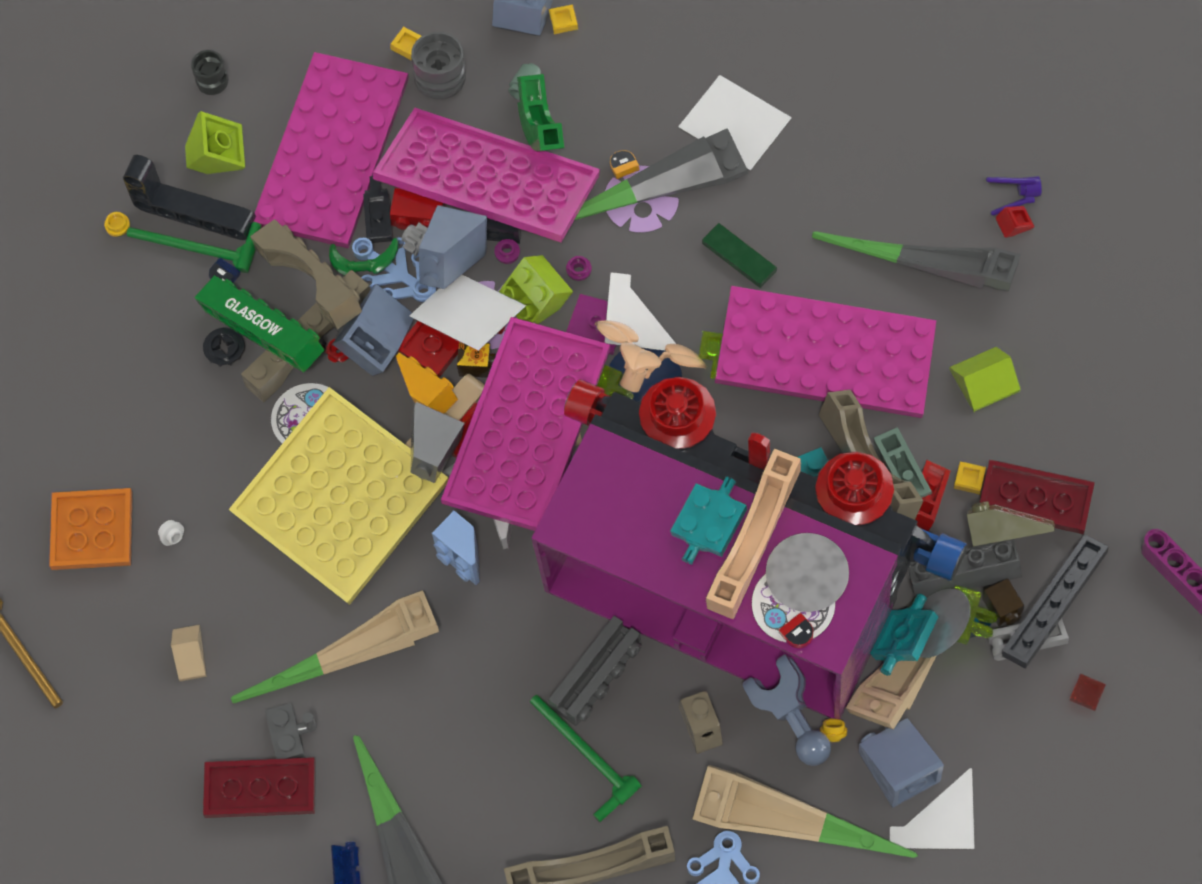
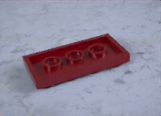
M989 459L980 502L988 501L989 506L998 505L1052 520L1056 529L1084 534L1095 482Z
M314 758L204 762L203 816L204 818L315 814L316 761Z

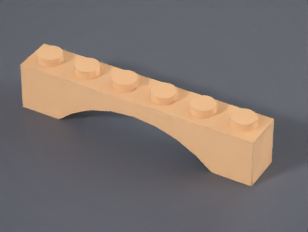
M777 449L773 450L738 538L726 561L717 573L706 597L707 609L734 620L801 471L800 458Z

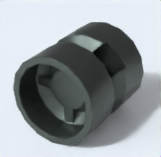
M203 50L197 53L192 59L191 67L199 90L206 95L221 93L225 90L229 81L221 55L214 50Z

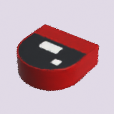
M800 612L779 629V634L790 646L804 648L813 640V627Z

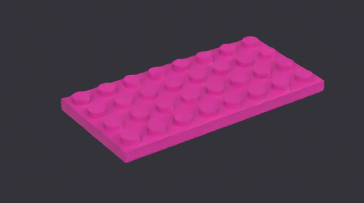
M314 52L255 210L256 218L254 222L261 224V228H263L275 219L281 226L287 225L294 236L327 244H335V246L349 249L364 207L363 194H365V190H370L369 176H373V171L380 162L409 80L408 73Z
M414 108L373 171V179L475 214L487 216V218L561 243L599 178L600 169L547 151H535L529 145Z
M731 286L715 383L823 402L828 392L851 390L864 409L922 418L937 320Z
M511 317L448 479L441 503L535 531L565 474L583 423L564 415V406L568 394L579 379L597 386L610 351V344Z

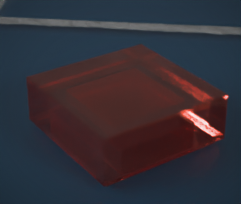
M1080 674L1070 701L1095 711L1106 684Z

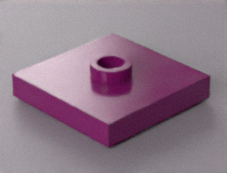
M580 294L566 332L605 343V336L598 330L595 322L607 320L608 301ZM610 344V355H614L617 345Z

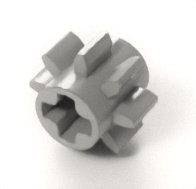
M418 223L416 227L409 225L402 235V241L405 242L403 248L417 256L427 227L421 223Z

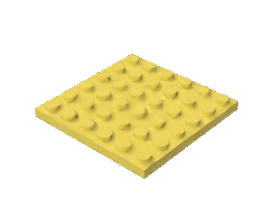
M328 387L229 510L350 605L445 488L449 478L441 472L436 482L433 483L410 473L411 449Z

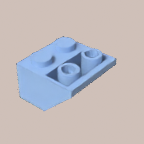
M453 511L432 533L435 543L434 547L437 551L436 556L443 564L447 566L451 564L456 568L457 575L465 582L470 580L477 585L480 582L479 556L474 526L457 512Z

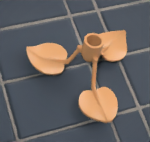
M609 320L595 322L598 330L606 338L622 343L620 351L626 362L624 365L626 370L620 385L628 391L639 392L644 379H649L650 374L655 368L660 367L661 362L665 358H670L674 363L686 367L704 369L707 367L694 351L685 346L667 344L665 346L666 352H663L658 357L654 353L641 349L632 343L638 342L639 337L629 326Z

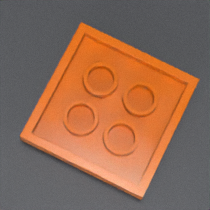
M131 488L52 493L49 563L51 570L131 566L133 494Z

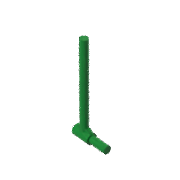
M252 222L245 244L237 248L236 251L132 227L128 228L127 237L231 260L237 271L248 273L256 251L250 236L260 230L262 225Z
M538 695L532 697L530 703L614 785L612 787V797L593 814L594 818L601 823L619 805L622 806L634 795L642 785L634 776H624L621 778Z

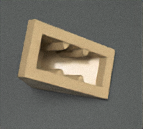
M200 625L173 629L171 647L179 681L207 677Z

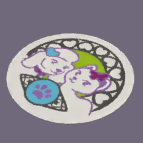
M315 383L301 384L287 390L280 396L272 410L271 425L275 436L282 444L328 389L327 386Z
M765 574L755 587L752 597V610L758 625L765 633L774 639L786 642L779 634V629L800 612L811 623L813 638L821 634L833 618L835 602L819 611L802 612L793 610L775 598L768 586Z

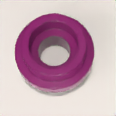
M510 239L502 240L495 246V257L503 264H512L520 255L519 245ZM504 249H511L508 253L503 252Z
M574 256L566 265L567 275L575 281L587 279L592 271L590 261L583 256ZM581 267L583 271L577 272L575 269Z

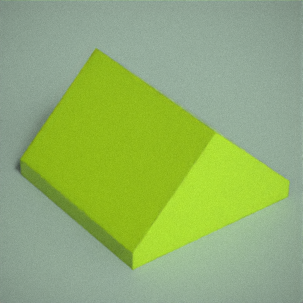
M998 347L989 349L949 368L973 412L1016 394L1021 390L1011 357Z

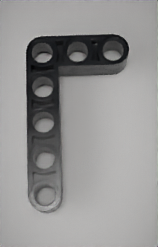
M133 155L123 176V181L133 205L139 210L238 240L247 239L251 224L256 218V215L247 208L161 183L154 163L142 155Z

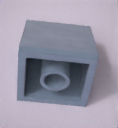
M437 205L419 247L420 284L445 289L485 256L487 252V216Z
M908 718L901 722L899 721L894 730L885 727L886 730L877 735L875 732L868 734L861 740L862 743L859 744L860 756L892 808L939 783L944 767L942 761Z

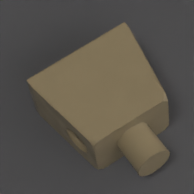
M707 691L681 699L679 709L696 753L699 754L723 745L720 724ZM707 732H712L711 735L707 737H702L703 734Z

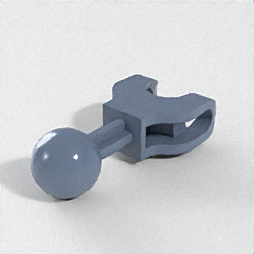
M784 654L776 662L781 678L780 683L775 689L768 691L760 680L752 677L743 682V687L755 707L773 712L777 720H787L798 738L796 742L798 758L807 765L817 766L828 759L831 753V744L825 734L810 728L800 711L807 707L803 700L806 678L794 659Z

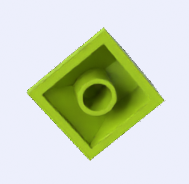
M200 111L197 114L185 145L186 167L205 174L243 170L245 168L242 124Z

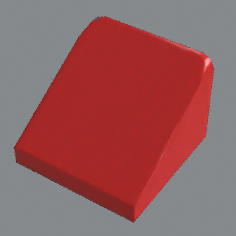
M1024 206L1005 207L996 216V221L1005 238L1018 235L1035 227Z

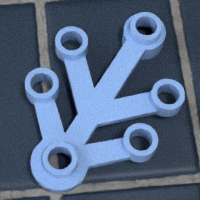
M397 237L398 243L404 246L405 242L402 241V238ZM358 238L354 241L352 249L357 259L368 260L379 256L374 251L372 242L369 239ZM403 247L398 249L395 256L396 265L391 262L384 269L388 274L375 276L367 274L361 277L365 282H372L370 289H372L374 284L381 286L402 282L408 287L395 290L392 288L383 289L395 299L413 297L419 302H425L436 292V287L420 284L419 262L415 261L419 257V253L417 256L411 255L412 264L416 267L417 279L408 273L405 255L407 250ZM362 249L368 250L366 253H359ZM423 288L428 289L425 293L419 292Z
M732 831L719 833L714 840V848L700 858H691L687 863L688 873L692 876H699L703 873L706 866L720 858L718 869L697 884H739L730 872L731 860L743 873V880L746 884H756L760 878L759 870L754 866H750L741 854V839ZM729 840L733 843V846L725 848L722 843ZM693 863H698L701 868L698 871H693L690 866ZM750 871L757 875L753 880L746 877V874Z

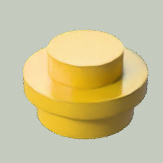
M112 212L107 216L104 226L109 235L118 237L127 233L130 221L125 214Z
M827 719L823 721V726L820 727V732L825 734L830 742H838L847 736L848 730L845 727V722L840 719Z

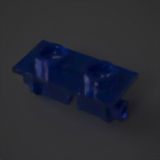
M346 842L345 846L331 845L334 884H361L360 871H356V867L359 866V847L356 846V842Z

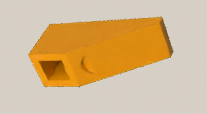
M401 353L396 355L409 394L415 404L418 402L445 414L456 403L458 399L452 391L454 386L449 380L444 377L442 379L438 378L436 373L429 367L424 369L412 356L407 358Z

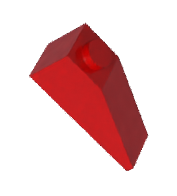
M926 460L921 472L932 494L922 498L923 503L915 520L919 528L929 532L935 521L951 470Z

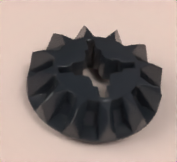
M227 327L213 330L207 335L203 343V352L210 363L217 364L220 367L226 364L231 366L232 362L237 359L240 360V356L244 351L242 336L235 330ZM220 340H223V343L229 346L227 347V354L219 350L221 348Z

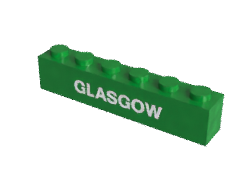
M214 275L194 297L205 313L303 373L324 351L318 342L320 337L312 329H303L298 321L293 318L288 320L277 308L271 310L262 299L258 298L255 300L248 291L243 288L238 290L228 279L223 281Z

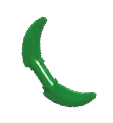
M394 238L390 246L381 255L374 259L358 262L345 259L339 254L335 244H331L329 258L334 269L344 276L350 270L355 273L369 271L377 274L388 267L394 260L399 243L398 239Z

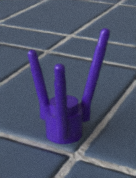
M1039 176L986 178L987 182L1017 184L1019 196H1024L1021 200L992 210L991 215L999 214L1005 207L1035 203L1034 197H1039L1042 193Z

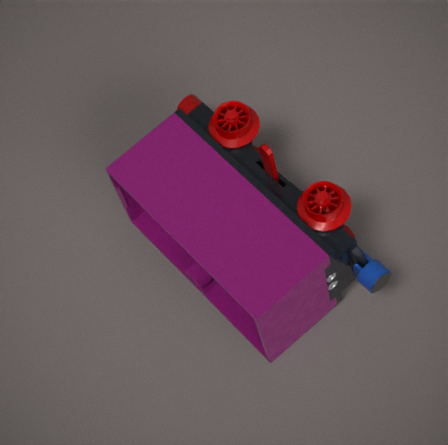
M682 377L664 379L653 385L642 400L638 402L616 392H613L612 396L606 395L603 388L579 379L568 394L564 406V415L589 427L531 538L545 592L605 619L611 620L615 616L623 621L624 627L628 629L633 628L641 635L740 679L756 678L761 681L768 691L775 689L780 683L781 675L776 662L782 655L787 654L794 659L806 678V686L803 692V700L807 705L806 708L830 719L841 720L871 656L870 653L894 607L898 589L911 562L927 566V572L951 581L954 579L962 563L967 543L944 533L937 536L917 526L916 520L893 511L891 502L894 485L892 475L884 463L870 454L856 451L842 453L829 460L817 476L813 477L800 471L734 620L707 609L706 597L747 518L763 472L770 459V440L761 434L751 433L748 439L749 451L738 447L735 443L715 435L713 432L716 418L714 399L704 386L692 379ZM725 477L732 478L736 481V484L729 496L736 501L746 504L747 511L722 557L711 552L699 551L692 565L688 564V562L685 563L682 557L689 545L684 540L672 536L670 530L696 483L708 489L719 491ZM801 533H813L830 539L842 550L848 562L849 578L843 594L835 602L834 615L827 628L817 637L813 638L808 646L794 648L787 642L772 638L761 629L753 614L752 597L756 585L766 574L767 561L774 548L790 536Z

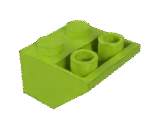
M540 255L524 257L501 287L499 293L526 305L516 315L517 319L539 324L560 310L573 291L546 258Z

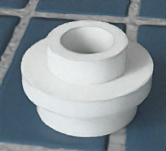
M174 520L166 521L158 530L160 541L166 546L178 543L184 533L182 524Z

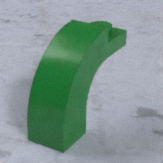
M544 74L517 77L520 102H517L518 112L527 142L535 151L564 148L562 123H555L548 109Z

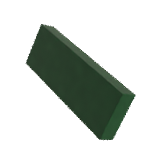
M720 223L702 239V244L759 288L777 272V267Z

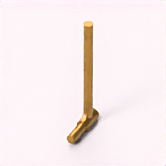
M0 599V610H2L3 602ZM0 613V632L53 708L60 707L63 701Z

